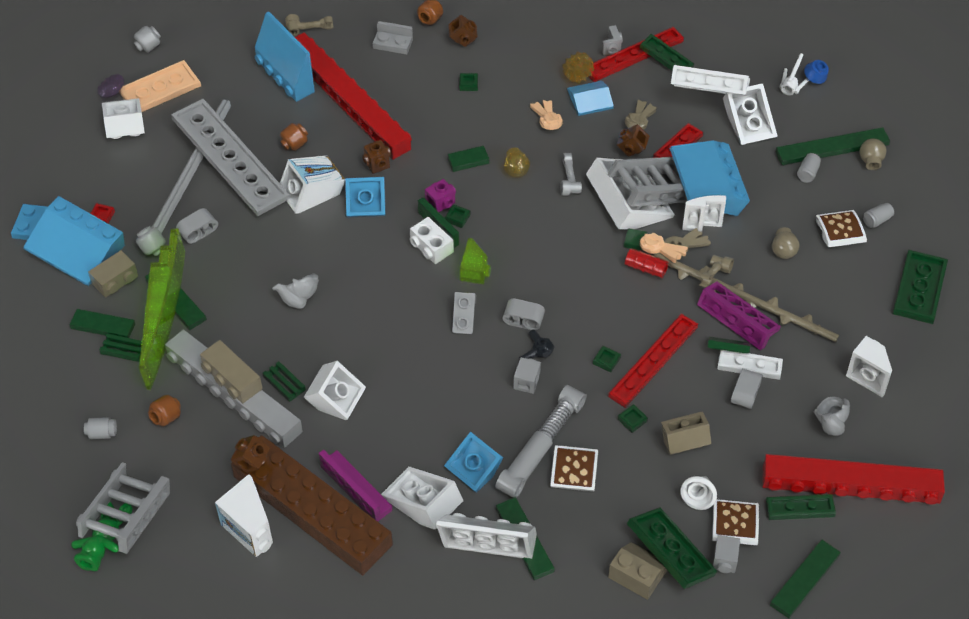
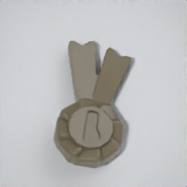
M638 100L635 113H629L625 118L626 126L630 128L638 124L643 130L646 129L648 126L647 118L656 113L657 107L652 106L651 103L646 107V101Z
M697 228L693 229L683 238L672 236L664 242L688 248L711 245L708 236L702 237L703 232L698 231Z

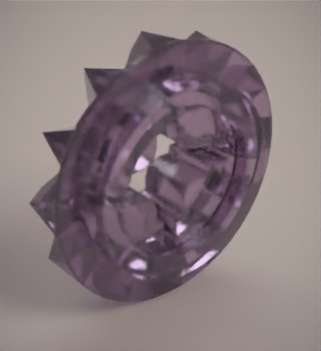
M119 74L106 78L98 86V94L103 98L115 95L123 87L124 78Z

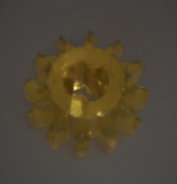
M577 51L575 55L571 54L570 58H565L566 63L562 65L563 72L570 81L580 83L581 80L586 81L587 76H592L591 72L594 70V63L585 52L580 53Z

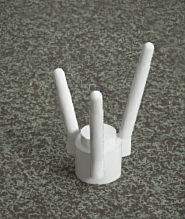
M802 53L799 55L789 77H787L788 69H784L779 88L785 95L798 94L800 89L809 82L806 78L798 85V80L794 77L802 60Z

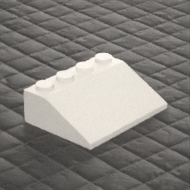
M596 158L586 173L591 185L596 190L618 229H638L673 218L675 215L668 204L632 207L628 204L627 200L632 192L622 177L608 176L615 160L622 159ZM646 175L650 182L656 185L651 176ZM631 176L638 186H644L637 176Z
M460 513L445 515L437 520L436 526L445 548L532 559L537 533L536 528L529 523L520 522L519 524H512L504 519L490 521L482 516L468 518Z

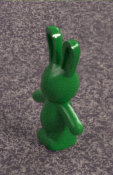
M109 502L107 506L114 508L113 504ZM127 503L119 508L120 511L129 514L132 513L133 509ZM101 514L97 522L119 529V526L124 521ZM92 530L91 537L74 540L71 543L73 549L82 548V551L74 556V561L80 568L87 571L99 570L106 548L117 553L119 545L112 541L115 537Z

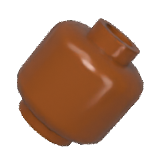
M425 0L418 7V18L424 24L433 25L442 17L443 7L437 0Z
M291 123L281 131L280 137L282 140L280 143L286 150L290 148L293 151H297L307 142L308 132L300 123Z
M170 395L161 396L150 404L149 418L156 425L166 426L180 417V402Z

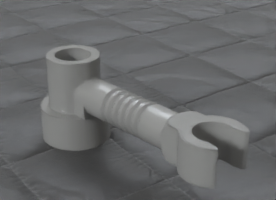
M563 153L564 159L562 161L566 170L567 180H561V195L570 196L572 193H581L582 184L575 180L572 154Z

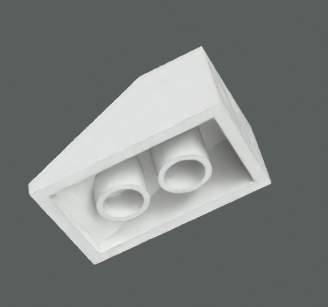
M763 84L747 87L746 95L726 92L723 97L724 105L740 145L777 138Z
M408 467L381 494L390 504L414 521L434 530L437 529V520L445 515H450L463 502L455 481L412 467Z

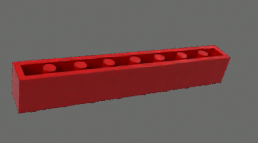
M770 454L765 455L763 464V488L775 491L791 490L793 492H814L815 494L825 493L836 494L837 496L925 502L927 504H940L945 493L944 472L941 469Z

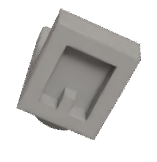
M455 292L453 333H473L474 308L477 297L475 293Z

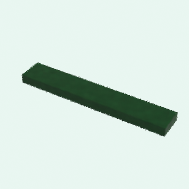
M882 127L776 147V154L781 165L803 162L807 154L810 153L824 158L860 151L861 145L866 140L873 138L882 141L887 146L890 143V139Z

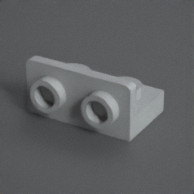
M378 21L377 34L372 43L373 49L408 54L413 41L412 27Z

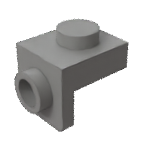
M616 25L609 26L608 40L603 41L602 53L604 56L621 51L623 38L622 33L618 32Z

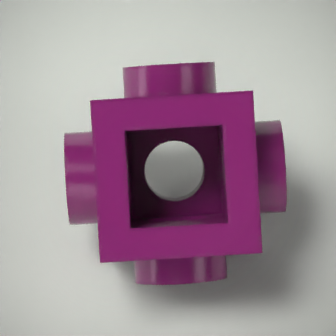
M444 179L433 183L425 189V199L438 212L451 207L455 203L456 190L452 184H448Z

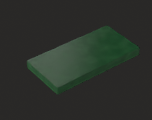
M908 249L893 309L894 315L929 324L934 323L948 259Z
M661 507L632 517L627 522V525L683 589L716 575L717 570Z

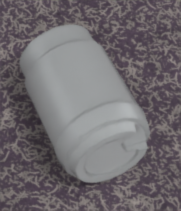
M810 153L804 158L797 171V176L802 182L808 183L814 180L821 162L818 155Z
M889 203L880 204L867 210L864 213L863 221L869 228H876L894 216V209Z

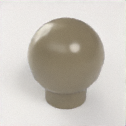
M868 139L860 147L861 159L866 163L868 170L880 169L881 162L886 156V146L878 139Z
M783 227L778 229L772 242L774 254L781 259L794 257L799 251V240L789 228Z

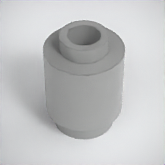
M110 417L89 418L88 422L84 423V434L88 435L89 439H110L111 436H116L117 434L116 419H111Z

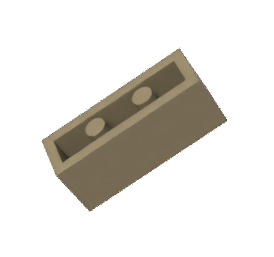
M221 340L200 354L202 369L207 374L211 373L219 386L227 388L228 393L233 399L237 398L243 404L263 389L260 376Z

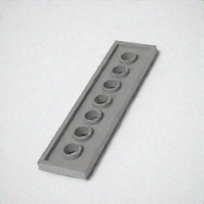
M204 99L171 114L172 120L257 216L273 209L290 198V194ZM195 119L202 120L201 122H194ZM205 131H210V132H213V133H211V134H205L204 132H205ZM215 143H223L222 146H216V145H214V144H215ZM228 154L234 155L233 158H227L225 156ZM245 167L244 170H237L236 168ZM248 179H253V180H256V181L253 182V183H250V182H248L247 180H248ZM263 191L267 192V194L260 195L258 192Z

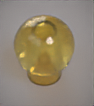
M519 148L509 149L504 160L506 173L515 178L524 176L530 168L528 157Z

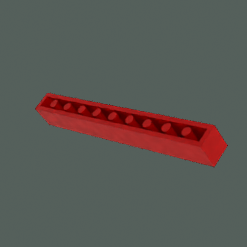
M305 32L295 37L310 52L313 80L375 142L381 140L385 146L389 147L392 160L411 150L412 138L410 134L404 131L399 123L393 120L385 109L383 110L377 101L367 94L365 89H361L354 78H350L346 71L340 68L332 57L330 58L325 50L315 43L312 37H309Z

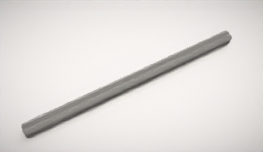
M223 99L215 111L222 120H224L231 107L230 101ZM205 131L204 133L211 134L213 132ZM197 147L194 149L152 225L161 234L204 157Z

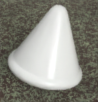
M693 476L683 482L681 497L691 508L706 510L716 502L717 491L708 477Z

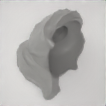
M312 273L299 280L293 278V283L288 285L278 283L272 289L278 292L283 302L288 306L302 309L305 307L307 299L316 292L319 282L318 275Z
M827 397L817 406L814 414L822 424L825 433L833 436L842 435L845 431L844 422L847 420L850 412V402L846 398Z

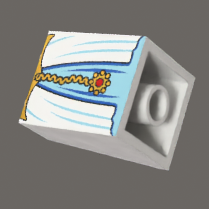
M326 155L288 159L280 184L290 194L287 203L295 214H298L340 195L345 178Z
M248 474L218 499L215 505L221 525L257 557L261 553L266 552L271 547L273 541L268 519L254 481Z

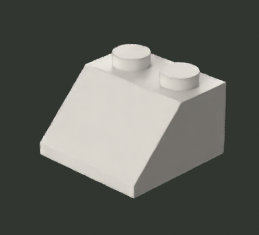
M139 98L102 103L107 138L118 139L127 135L135 137L145 133Z
M865 336L852 353L846 377L883 397L888 386L892 368L885 346Z
M334 361L322 365L304 398L317 410L347 420L366 386L342 364Z

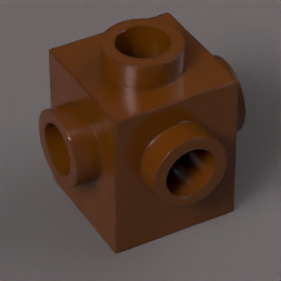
M459 15L448 24L450 38L464 47L475 41L478 37L475 22L463 15Z
M637 124L628 129H623L619 134L616 145L629 157L645 150L650 136Z
M381 140L364 146L362 158L372 174L390 168L389 157H391L389 147L385 146Z
M255 435L241 438L235 446L236 450L231 461L246 473L258 470L265 463L270 447L260 437Z

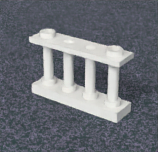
M677 65L673 67L671 84L676 87L746 95L747 87H749L750 78L746 75Z

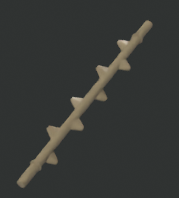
M661 253L654 254L655 257L668 261V266L671 269H677L680 280L692 276L702 281L701 275L710 269V267L705 266L698 271L677 260L676 263H673ZM712 278L710 285L718 281L754 308L760 307L779 316L781 325L792 322L814 332L815 335H821L834 342H837L839 338L838 334L821 327L820 324H814L812 315L808 314L801 318L779 308L777 297L766 302L744 292L742 283L731 286L716 278Z

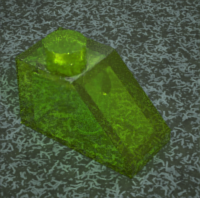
M468 238L460 266V281L484 284L485 278L489 277L491 265H488V256L473 238Z

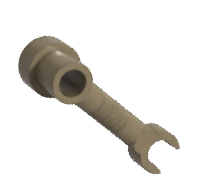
M290 14L285 18L286 27L293 36L298 35L299 30L333 28L331 16L324 17L318 21L301 23L299 16L295 14Z
M713 255L710 262L711 268L701 275L700 278L703 279L699 286L708 287L712 278L720 270L730 274L734 259Z

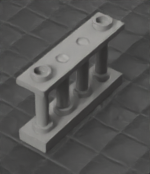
M673 157L615 160L608 173L609 177H622L632 192L627 200L631 207L685 203L688 201L681 180L672 170L675 164ZM661 174H666L673 184H668ZM646 175H652L659 185H653ZM631 176H637L644 186H638Z
M122 462L117 470H113L110 479L86 511L79 515L76 521L78 537L83 538L89 529L117 538L119 551L127 554L169 496V478L161 476L157 483H153V485L127 476L126 463ZM122 484L149 494L146 498L140 499L118 490ZM111 499H115L138 507L135 513L129 514L107 505ZM100 514H104L127 522L124 528L117 529L97 522L96 519Z

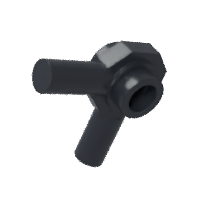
M535 329L530 330L529 336L534 341L532 350L520 356L519 359L521 357L533 359L536 356L543 358L550 356L554 350L551 340L549 338H541Z

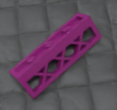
M718 281L703 289L697 303L699 307L759 350L766 347L770 336L777 333L781 327ZM763 325H767V326L770 327L771 329L768 330V329H767L766 327H764Z
M325 450L319 452L321 468L364 512L376 521H379L393 511L392 505L338 450L331 455Z

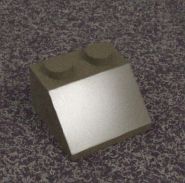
M631 542L622 547L611 562L608 578L648 600L667 572V569L654 554Z

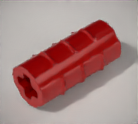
M632 248L627 253L625 259L626 266L663 278L666 274L669 264L668 261L660 259V257L657 258Z

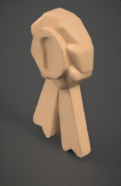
M543 100V107L539 102L530 104V108L540 116L539 123L542 128L554 130L562 126L563 120L561 115L552 112L551 100Z
M655 233L645 234L640 239V247L643 251L650 254L661 253L673 263H676V260H680L681 256H686L688 247L664 243L663 237Z

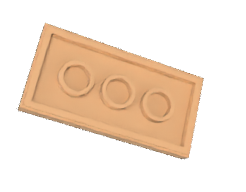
M185 60L124 85L118 88L124 100L139 98L141 112L201 87V82Z

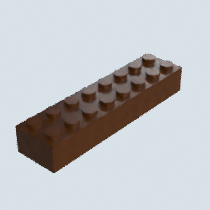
M261 435L260 438L270 447L265 463L258 470L246 473L232 462L231 467L234 478L241 481L249 474L254 481L259 497L363 576L392 547V532Z

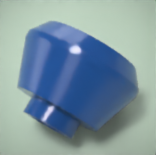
M815 60L805 66L804 73L810 82L822 84L827 80L829 68L824 61Z

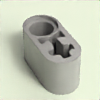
M202 208L180 220L176 230L189 244H192L214 232L218 227V221L207 209Z
M513 298L508 300L502 319L511 326L538 330L545 309L540 304Z
M742 368L731 403L752 409L763 375Z

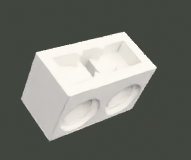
M429 217L410 228L411 244L415 248L418 247L425 258L430 259L434 264L454 253L453 239Z

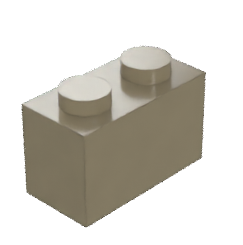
M121 250L88 271L92 285L105 298L138 277L135 263Z
M703 411L661 422L663 440L670 455L711 444L710 427Z

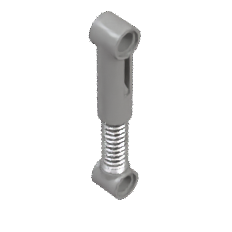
M566 385L558 398L559 404L555 407L549 418H547L541 429L534 432L510 467L502 471L497 479L496 489L513 498H517L520 495L526 480L552 446V440L557 435L556 433L562 428L570 414L578 413L582 409L587 394L570 385Z

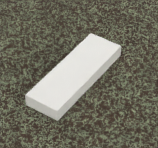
M720 350L717 369L741 373L743 368L762 374L765 378L780 380L783 359Z

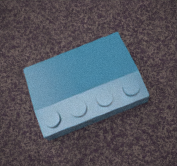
M267 12L255 45V60L258 65H262L269 76L271 75L275 79L277 85L282 86L286 94L297 102L315 92L310 52L270 12Z
M713 140L670 147L688 201L704 196H726L724 213L738 216L750 202L729 144Z
M58 196L47 207L23 248L89 286L91 280L88 271L119 252L125 244L122 231Z

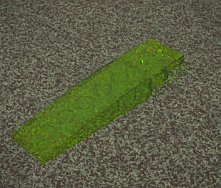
M170 229L169 245L161 246L159 262H153L150 265L139 366L147 390L152 389L166 349L165 344L169 339L181 287L185 249L179 229Z

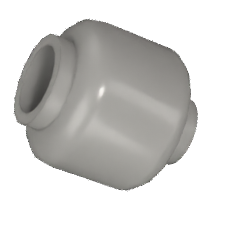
M144 26L134 34V45L140 52L144 50L149 53L160 44L159 38L161 36L153 26Z
M147 226L136 234L138 236L136 243L145 255L153 254L156 256L164 250L162 246L166 243V240L156 227L151 228Z

